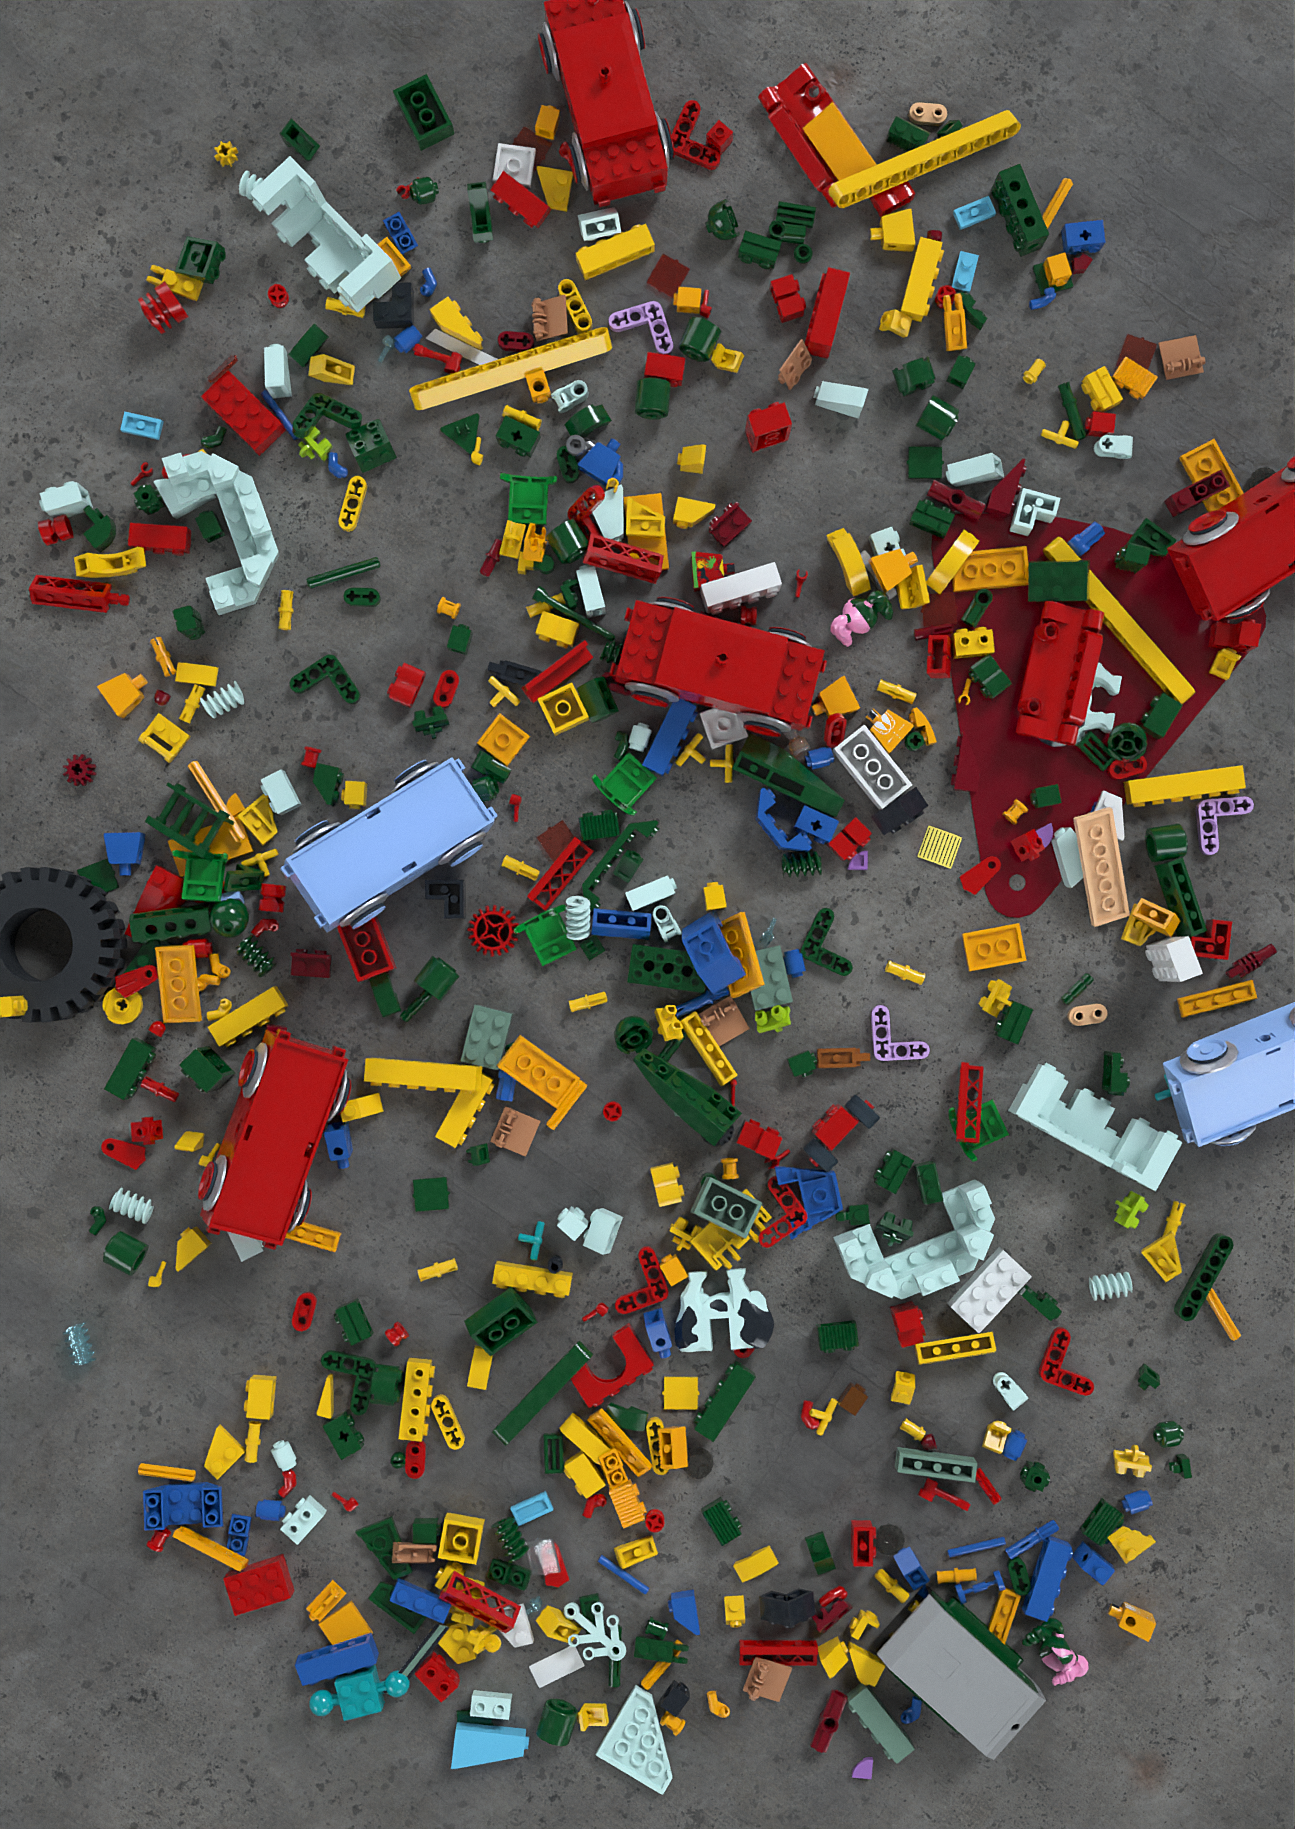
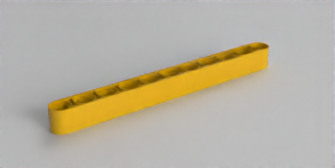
M1009 110L1003 111L837 181L829 188V195L839 208L848 207L1008 139L1019 132L1021 124Z
M606 327L593 329L415 385L410 388L409 393L416 410L437 406L526 378V375L544 370L545 372L608 352L612 349L609 331Z
M1057 537L1043 549L1045 556L1050 561L1081 560L1061 537ZM1090 570L1089 599L1085 602L1092 610H1099L1105 613L1103 619L1105 625L1169 697L1181 704L1186 702L1195 694L1193 687Z

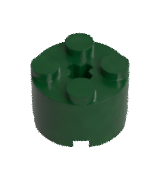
M928 356L925 359L922 357L903 364V369L898 370V368L892 370L899 393H902L903 397L913 394L919 387L921 390L931 387L935 383L934 380H936Z
M376 1364L375 1368H378V1372L373 1373L371 1394L374 1395V1399H370V1403L394 1406L395 1402H400L401 1391L398 1390V1384L403 1381L404 1371L400 1370V1366Z

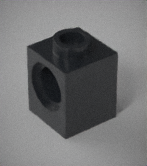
M673 1680L660 1698V1706L677 1717L690 1699L689 1688L684 1683H678Z

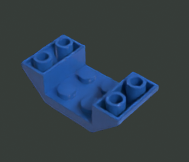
M763 787L758 794L755 820L779 850L808 852L812 849L810 846L812 842L807 835L804 834L802 836L799 833L787 842L786 839L788 837L785 832L775 827L774 823L776 822L769 813L765 814L776 803V797L770 789L766 790Z
M712 910L682 929V942L694 968L713 994L746 975L739 958L732 955L720 930L723 925L716 910Z
M208 1482L166 1484L143 1491L145 1531L164 1530L168 1525L203 1523V1528L223 1527L222 1486Z

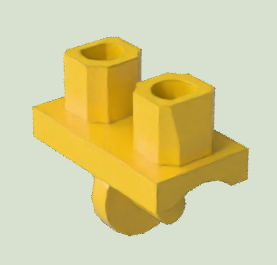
M507 520L499 555L518 559L526 528L525 524Z
M1000 979L989 982L987 987L991 993L988 998L984 996L979 1002L982 1010L996 1018L1005 1005L1011 1006L1012 1004L1008 1001L1012 986Z
M666 1005L664 1008H656L654 1011L659 1024L657 1028L658 1034L663 1035L665 1041L672 1039L682 1040L684 1037L682 1033L683 1025L682 1022L677 1020L675 1005Z
M681 1216L669 1228L670 1232L681 1237L679 1239L674 1236L672 1240L678 1244L676 1248L678 1251L682 1247L689 1250L691 1244L685 1241H690L703 1229L695 1225L691 1233L685 1231L689 1221Z
M1132 1445L1131 1450H1114L1113 1457L1116 1473L1126 1474L1127 1468L1133 1469V1475L1143 1478L1146 1471L1151 1472L1152 1465L1149 1463V1456L1145 1455V1452L1139 1451L1138 1445Z
M479 1625L476 1630L469 1632L466 1641L474 1646L473 1652L476 1654L485 1649L493 1653L501 1647L500 1638L493 1634L497 1629L492 1626L485 1628Z

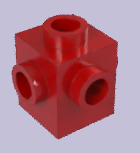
M1035 829L1010 841L1021 862L1028 858L1030 861L1040 856L1039 852L1045 849L1042 839L1038 836Z
M142 1117V1121L131 1122L132 1142L143 1141V1145L155 1144V1140L163 1139L162 1120H153V1117Z

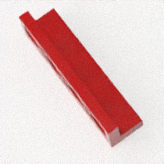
M591 533L583 563L656 584L661 574L664 555ZM593 541L601 543L603 547H593ZM611 548H618L622 553H614ZM630 553H635L640 558L634 559L630 556ZM648 559L658 560V565L651 564Z
M36 575L29 587L32 604L107 613L109 610L107 597L112 587L109 583ZM39 582L48 583L45 585H38ZM79 587H85L84 589H81V590H77V589H76V588H79ZM98 589L104 590L103 593H102V592H95V591L98 590Z
M585 640L521 688L532 703L536 702L538 698L544 696L593 658L586 648L588 643Z
M574 837L527 897L546 911L594 851ZM579 845L588 851L584 858L575 859V850ZM573 854V860H568ZM566 862H573L574 870L572 873L563 874V865ZM561 869V874L556 875L558 871ZM553 877H561L562 885L560 888L551 889ZM549 891L550 900L544 905L537 897L541 892Z
M961 1062L955 1142L979 1144L984 1066H972L967 1062ZM969 1070L979 1071V1079L974 1083L968 1078ZM972 1087L978 1093V1097L973 1102L967 1097V1091ZM971 1106L977 1112V1116L972 1121L966 1116V1110ZM970 1125L976 1131L975 1138H965V1129Z
M456 1571L452 1572L447 1587L441 1591L439 1596L443 1601L504 1633L514 1628L521 1606ZM455 1579L461 1581L464 1589L458 1590L452 1587ZM473 1588L478 1590L481 1598L474 1599L469 1590ZM490 1597L495 1599L497 1607H489L486 1599ZM508 1606L514 1610L512 1618L505 1615L504 1607Z
M739 1640V1665L753 1664L755 1656L752 1659H743V1655H755L763 1659L765 1658L762 1655H774L771 1659L766 1660L785 1666H817L818 1644L816 1640ZM781 1655L794 1656L790 1660L784 1659ZM800 1655H813V1660H804Z

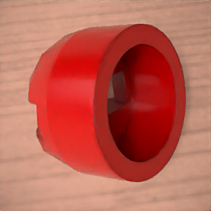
M155 1021L148 1030L162 1037L166 1027L163 1022Z

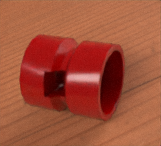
M65 514L54 517L53 521L46 519L38 522L41 538L47 546L58 543L59 539L65 541L74 538L71 523Z
M261 883L260 894L263 898L259 900L258 910L284 913L285 902L282 898L286 895V886Z

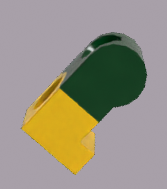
M520 551L518 573L526 575L527 570L540 571L545 575L550 574L554 570V561L549 555H544L542 562L524 560L523 552Z

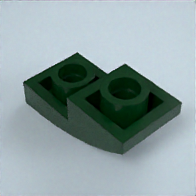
M960 291L965 318L973 326L981 330L988 318L981 310L973 309L976 301L970 294Z
M313 324L288 355L299 365L305 367L310 358L321 349L329 336L316 324Z
M386 972L369 979L382 1017L400 1012L401 1008L398 997L393 990L389 974Z
M612 1402L608 1404L606 1413L618 1427L645 1431L648 1412L633 1406L627 1409Z
M494 1558L492 1559L487 1578L502 1585L509 1584L525 1591L528 1587L532 1570Z

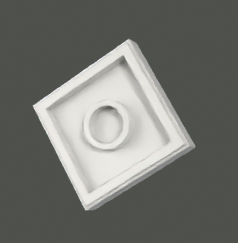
M498 143L493 183L497 181L504 170L525 188H531L536 148Z
M715 708L699 713L712 750L748 737L747 731L743 727L744 723L738 719L737 714Z

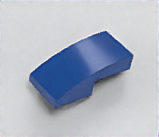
M400 212L383 220L385 227L402 255L418 247Z
M232 1514L228 1531L227 1548L239 1555H246L252 1517Z

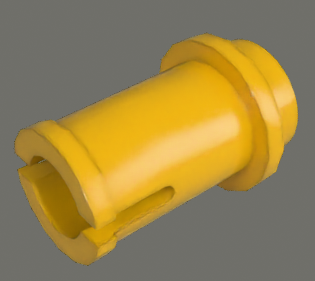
M1036 359L1030 369L1024 372V381L1028 384L1035 383L1038 375L1046 367L1045 362L1041 359Z
M905 1418L900 1426V1429L913 1436L915 1441H921L926 1433L922 1426H917L907 1418Z

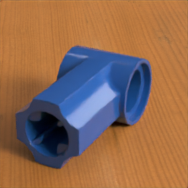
M1093 522L1083 532L1069 540L1067 544L1078 557H1081L1090 549L1091 545L1103 537L1105 532L1100 524Z
M499 1069L498 1078L500 1079L496 1099L513 1101L517 1080Z

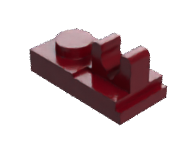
M838 1600L832 1605L830 1612L823 1607L820 1608L823 1613V1619H819L817 1615L812 1616L817 1624V1630L821 1633L827 1632L853 1607L846 1600Z

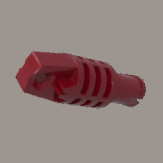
M1269 944L1257 952L1251 951L1233 962L1234 968L1225 974L1229 979L1238 974L1242 978L1261 967L1263 961L1276 954L1277 950L1272 944Z

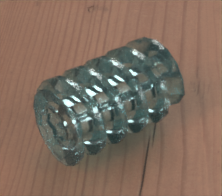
M86 1322L72 1325L62 1333L63 1335H69L64 1340L65 1342H71L67 1350L74 1351L69 1357L76 1358L71 1362V1365H83L96 1360L95 1357H91L95 1353L94 1350H88L92 1347V1343H86L90 1339L89 1335H84L88 1332V1328H81Z

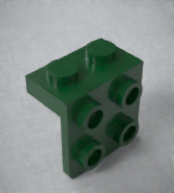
M380 419L370 421L358 429H352L345 434L362 473L397 458Z

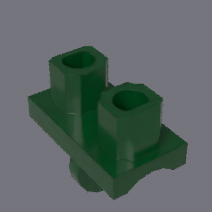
M441 706L432 708L433 716L426 718L424 710L414 712L415 721H412L416 733L423 731L424 736L431 734L432 739H437L436 733L443 732V726L450 725L449 719Z
M885 1212L875 1228L884 1231L882 1237L888 1239V1246H892L894 1242L901 1244L902 1239L908 1241L910 1237H913L914 1232L911 1231L913 1222L911 1220L903 1218L898 1226L893 1224L896 1215Z

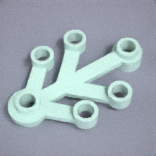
M571 1602L564 1607V1615L567 1619L576 1620L591 1633L587 1635L572 1634L569 1636L568 1644L571 1647L592 1642H601L606 1646L597 1649L592 1647L584 1649L583 1657L586 1660L608 1655L610 1659L618 1661L625 1656L626 1646L619 1640V1618L616 1615H611L607 1618V1625L611 1629L610 1639L605 1635L604 1605L601 1602L594 1603L591 1608L593 1614H595L596 1626L580 1613L578 1604ZM595 1605L601 1607L600 1612L595 1611ZM569 1608H572L574 1610L573 1615H570L568 1613ZM610 1618H615V1625L610 1623ZM572 1637L577 1638L576 1644L571 1642ZM614 1647L619 1648V1654L613 1652ZM587 1650L592 1651V1657L586 1655Z

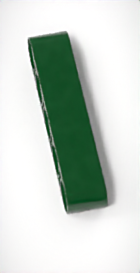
M1217 1233L1209 1241L1174 1306L1175 1314L1182 1320L1192 1321L1199 1312L1233 1249L1234 1244L1230 1237ZM1225 1239V1245L1220 1248L1219 1241ZM1216 1256V1262L1210 1265V1258ZM1203 1273H1207L1205 1281L1200 1280V1276ZM1193 1290L1198 1291V1295L1195 1298H1191ZM1184 1307L1189 1308V1311L1186 1315H1182V1309Z

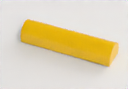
M695 1011L683 1018L680 1022H682L685 1033L720 1086L735 1078L737 1073L707 1027L701 1022L697 1012Z

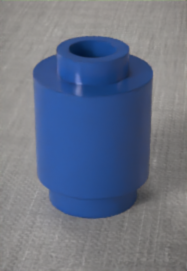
M415 326L406 327L394 338V346L400 353L404 352L406 354L414 348L415 344L420 342L422 335Z
M822 747L807 751V756H804L806 766L811 767L812 770L829 766L830 763L834 762L831 748Z
M799 949L784 952L785 957L783 959L787 975H791L792 978L803 976L802 972L806 971L802 953L799 952Z
M1018 1430L1011 1431L1006 1438L1002 1454L1009 1459L1017 1461L1027 1443V1439L1024 1438L1025 1434Z
M1138 1490L1124 1495V1500L1121 1501L1125 1512L1129 1511L1131 1515L1147 1510L1149 1506L1153 1505L1147 1490Z
M266 1499L258 1501L256 1517H260L262 1520L280 1521L285 1516L286 1506L283 1505V1501Z

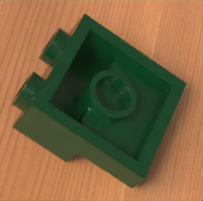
M187 236L175 272L197 279L203 283L214 284L215 279H218L220 275V263L226 258L225 248L216 241Z
M1104 1051L1102 1089L1107 1090V1094L1124 1096V1092L1126 1093L1127 1088L1130 1086V1077H1127L1128 1073L1120 1071V1068H1123V1057L1118 1052Z
M1027 1285L1018 1291L1024 1299L1050 1322L1061 1315L1062 1311L1056 1306L1058 1302L1046 1291L1044 1294L1039 1290L1035 1293Z

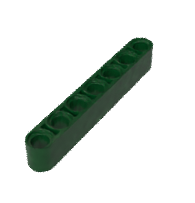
M578 1341L496 1426L492 1433L505 1446L508 1445L584 1366L593 1353L581 1341Z

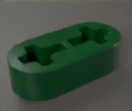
M562 446L556 453L561 474L567 483H574L579 478V469L575 456L568 455L569 462L565 463L564 457L560 458V456H562L564 451L567 454L570 453L567 451L566 446ZM569 466L572 472H576L573 474V478H570L569 475L566 476L568 474L567 467Z
M348 588L343 595L345 602L355 607H375L381 601L379 592L373 588ZM352 592H354L356 596H360V598H354L353 602H351L350 598H348V596H351ZM373 593L377 598L370 602L364 596H370Z
M1018 1556L1012 1560L1009 1558L1007 1569L1012 1587L1017 1594L1026 1595L1031 1589L1026 1565ZM1015 1562L1020 1565L1018 1566L1019 1573H1016L1015 1569L1011 1568L1014 1567ZM1019 1578H1021V1580L1024 1583L1023 1589H1020L1018 1586Z

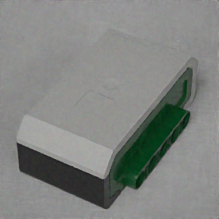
M927 1584L920 1588L873 1642L877 1655L898 1681L956 1733H961L986 1757L993 1760L1046 1701L1039 1686L1019 1668L1024 1660L1006 1642L1003 1644L997 1635L995 1636L994 1632L991 1633L988 1630V1626L964 1604H961L956 1597L952 1596L946 1602Z

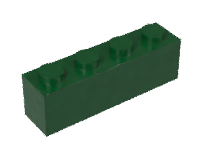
M736 1360L726 1368L724 1379L719 1380L715 1385L713 1396H708L703 1406L705 1408L702 1413L698 1412L693 1419L694 1430L712 1442L715 1441L756 1378L753 1371Z

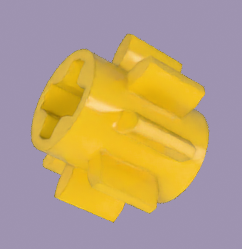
M221 141L220 145L214 148L218 153L214 157L216 161H220L222 167L225 165L232 167V164L238 161L235 155L238 153L236 147L232 148L230 141L228 143Z

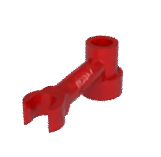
M415 344L413 349L415 351L414 355L433 358L446 363L444 371L448 374L460 372V363L463 357L461 354L452 352L451 356L429 350L420 344Z
M927 1478L924 1487H921L918 1495L930 1502L937 1495L965 1511H968L971 1505L969 1502L937 1487L938 1482Z

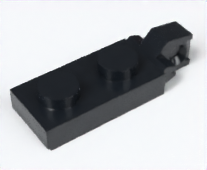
M500 660L499 664L489 662L487 668L488 671L496 673V678L521 686H525L542 673L541 670L507 660Z

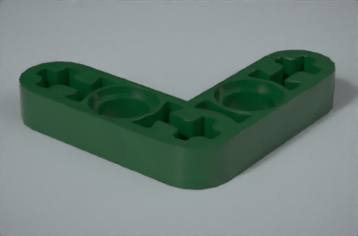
M316 393L311 396L293 421L292 433L298 438L307 437L322 416L350 429H358L362 424V414L329 396ZM339 409L341 413L335 414L331 410ZM313 413L315 417L308 418L305 414Z
M331 654L324 656L293 676L289 682L290 688L295 693L302 694L329 677L348 704H356L361 698L358 688L340 661ZM329 659L331 661L335 660V662L333 663L334 667H326L325 670L327 672L324 674L323 670L319 667V665L321 664L323 667H325L326 665H328L327 661ZM318 669L320 676L317 679H311V670ZM340 674L346 676V682L342 685L336 682V678ZM304 675H306V678L311 682L309 684L307 681L303 682L301 684V689H299L298 687H294L296 686L297 680L300 682L305 680V678L303 677ZM350 683H351L352 686H349L348 688L350 689L351 692H353V693L356 692V694L354 695V697H355L354 700H352L351 698H348V699H347V697L349 696V694H348V692L344 689V688H346Z
M822 908L816 914L801 946L800 953H802L803 958L838 975L847 976L853 969L851 961L821 947L835 917L834 912L830 908ZM826 911H828V916L831 918L830 920H825L823 924L827 925V928L825 929L820 925H816L817 921L821 923L823 917L820 916L821 913H825ZM815 928H819L823 932L820 939H815L812 936V931ZM810 938L813 942H819L818 947L815 944L813 945L812 950L814 954L806 956L804 948H809L811 942H807ZM826 953L832 957V961L828 965L823 964L821 961L822 955ZM836 957L839 958L837 963H847L848 971L842 973L840 972L841 968L835 966V969L831 968L835 963Z
M334 1350L326 1351L321 1357V1364L324 1368L357 1375L350 1409L355 1415L364 1414L370 1403L373 1373L377 1371V1368H375L376 1362L371 1358ZM332 1355L333 1360H339V1356L342 1357L340 1367L337 1366L339 1362L333 1361L331 1364H328V1360L325 1358ZM352 1359L354 1367L351 1369L346 1368L344 1360ZM358 1361H361V1366L369 1363L370 1367L373 1368L369 1372H365L366 1368L360 1367L359 1371L356 1370ZM367 1382L369 1385L368 1391H361L358 1387L359 1383ZM360 1396H367V1398L363 1397L362 1405L365 1407L358 1410V1406L355 1404L359 1402Z

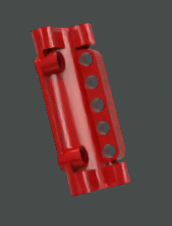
M804 63L778 85L764 89L758 95V99L768 112L769 120L814 187L823 194L830 206L834 208L837 204L829 195V188L839 180L802 128L832 102L835 105L836 103L826 88L820 84L808 64ZM819 88V94L813 97V91Z
M1053 601L1044 602L1040 624L1034 630L1018 703L1019 718L1015 731L1016 734L1075 746L1079 731L1078 726L1084 723L1087 715L1103 643V636L1099 634V631L1102 628L1104 612L1092 609L1082 610Z

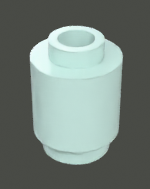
M643 723L633 725L628 742L630 743V749L644 752L652 732L649 729V725Z
M280 1440L273 1445L272 1455L282 1471L289 1470L297 1464L295 1461L296 1456L288 1441Z

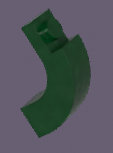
M486 181L467 184L473 240L475 243H487L494 239Z

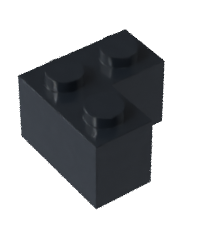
M411 282L395 283L392 286V302H373V322L376 329L414 326V290Z
M915 787L871 817L883 835L889 832L893 835L902 829L901 824L904 823L906 826L923 815V809L929 805L917 787Z
M425 880V899L444 900L445 919H466L465 880Z
M798 1588L787 1594L770 1591L759 1596L761 1620L768 1621L770 1624H781L785 1628H793L796 1626L795 1624L806 1622L808 1618L816 1615L814 1591Z

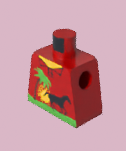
M691 552L694 592L700 591L701 584L724 578V575L735 574L734 563L723 564V556L721 554Z

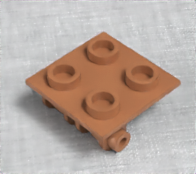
M566 295L541 301L540 298H534L532 306L535 313L532 314V317L535 319L532 322L534 323L533 334L536 341L568 333Z
M1196 335L1158 343L1166 380L1204 372L1202 365L1205 364V357L1200 356Z
M803 339L799 341L779 370L778 381L781 384L786 382L789 390L798 383L800 376L810 366L812 361Z
M731 995L698 1014L701 1022L707 1027L718 1046L750 1029Z
M505 1106L490 1142L498 1147H504L526 1157L540 1120Z
M755 1656L743 1691L748 1692L749 1699L753 1701L761 1696L779 1702L792 1667Z

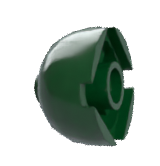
M727 199L715 203L710 208L707 215L708 221L705 222L709 233H713L717 239L725 241L740 235L739 232L736 233L735 227H739L732 207H727L726 205L729 202Z
M1121 723L1115 726L1109 734L1107 742L1108 751L1117 760L1123 761L1124 758L1126 760L1129 759V761H1135L1141 758L1146 751V733L1135 723Z
M229 898L227 901L216 902L212 906L210 923L217 934L231 938L240 935L246 929L250 916L245 904L239 900Z
M625 1017L616 1025L614 1031L615 1043L617 1048L625 1054H630V1052L636 1051V1054L640 1053L643 1049H647L653 1041L652 1029L647 1021L641 1017Z

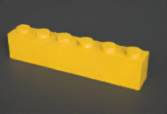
M1243 765L1124 782L1127 805L1133 804L1134 808L1145 806V802H1152V805L1164 804V800L1171 799V802L1183 801V797L1189 796L1190 800L1201 799L1204 794H1209V797L1221 796L1220 792L1226 791L1228 795L1238 794L1240 789L1246 788Z
M384 1058L365 1059L364 1081L370 1082L371 1086H382V1083H389L388 1087L400 1088V1084L407 1085V1089H418L419 1086H425V1090L437 1091V1088H444V1092H455L456 1089H460L465 1094H474V1091L481 1090L482 1066Z

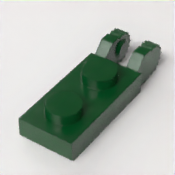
M637 1636L634 1657L667 1663L687 1664V1658L674 1656V1649L686 1652L689 1651V1646L675 1643V1641Z

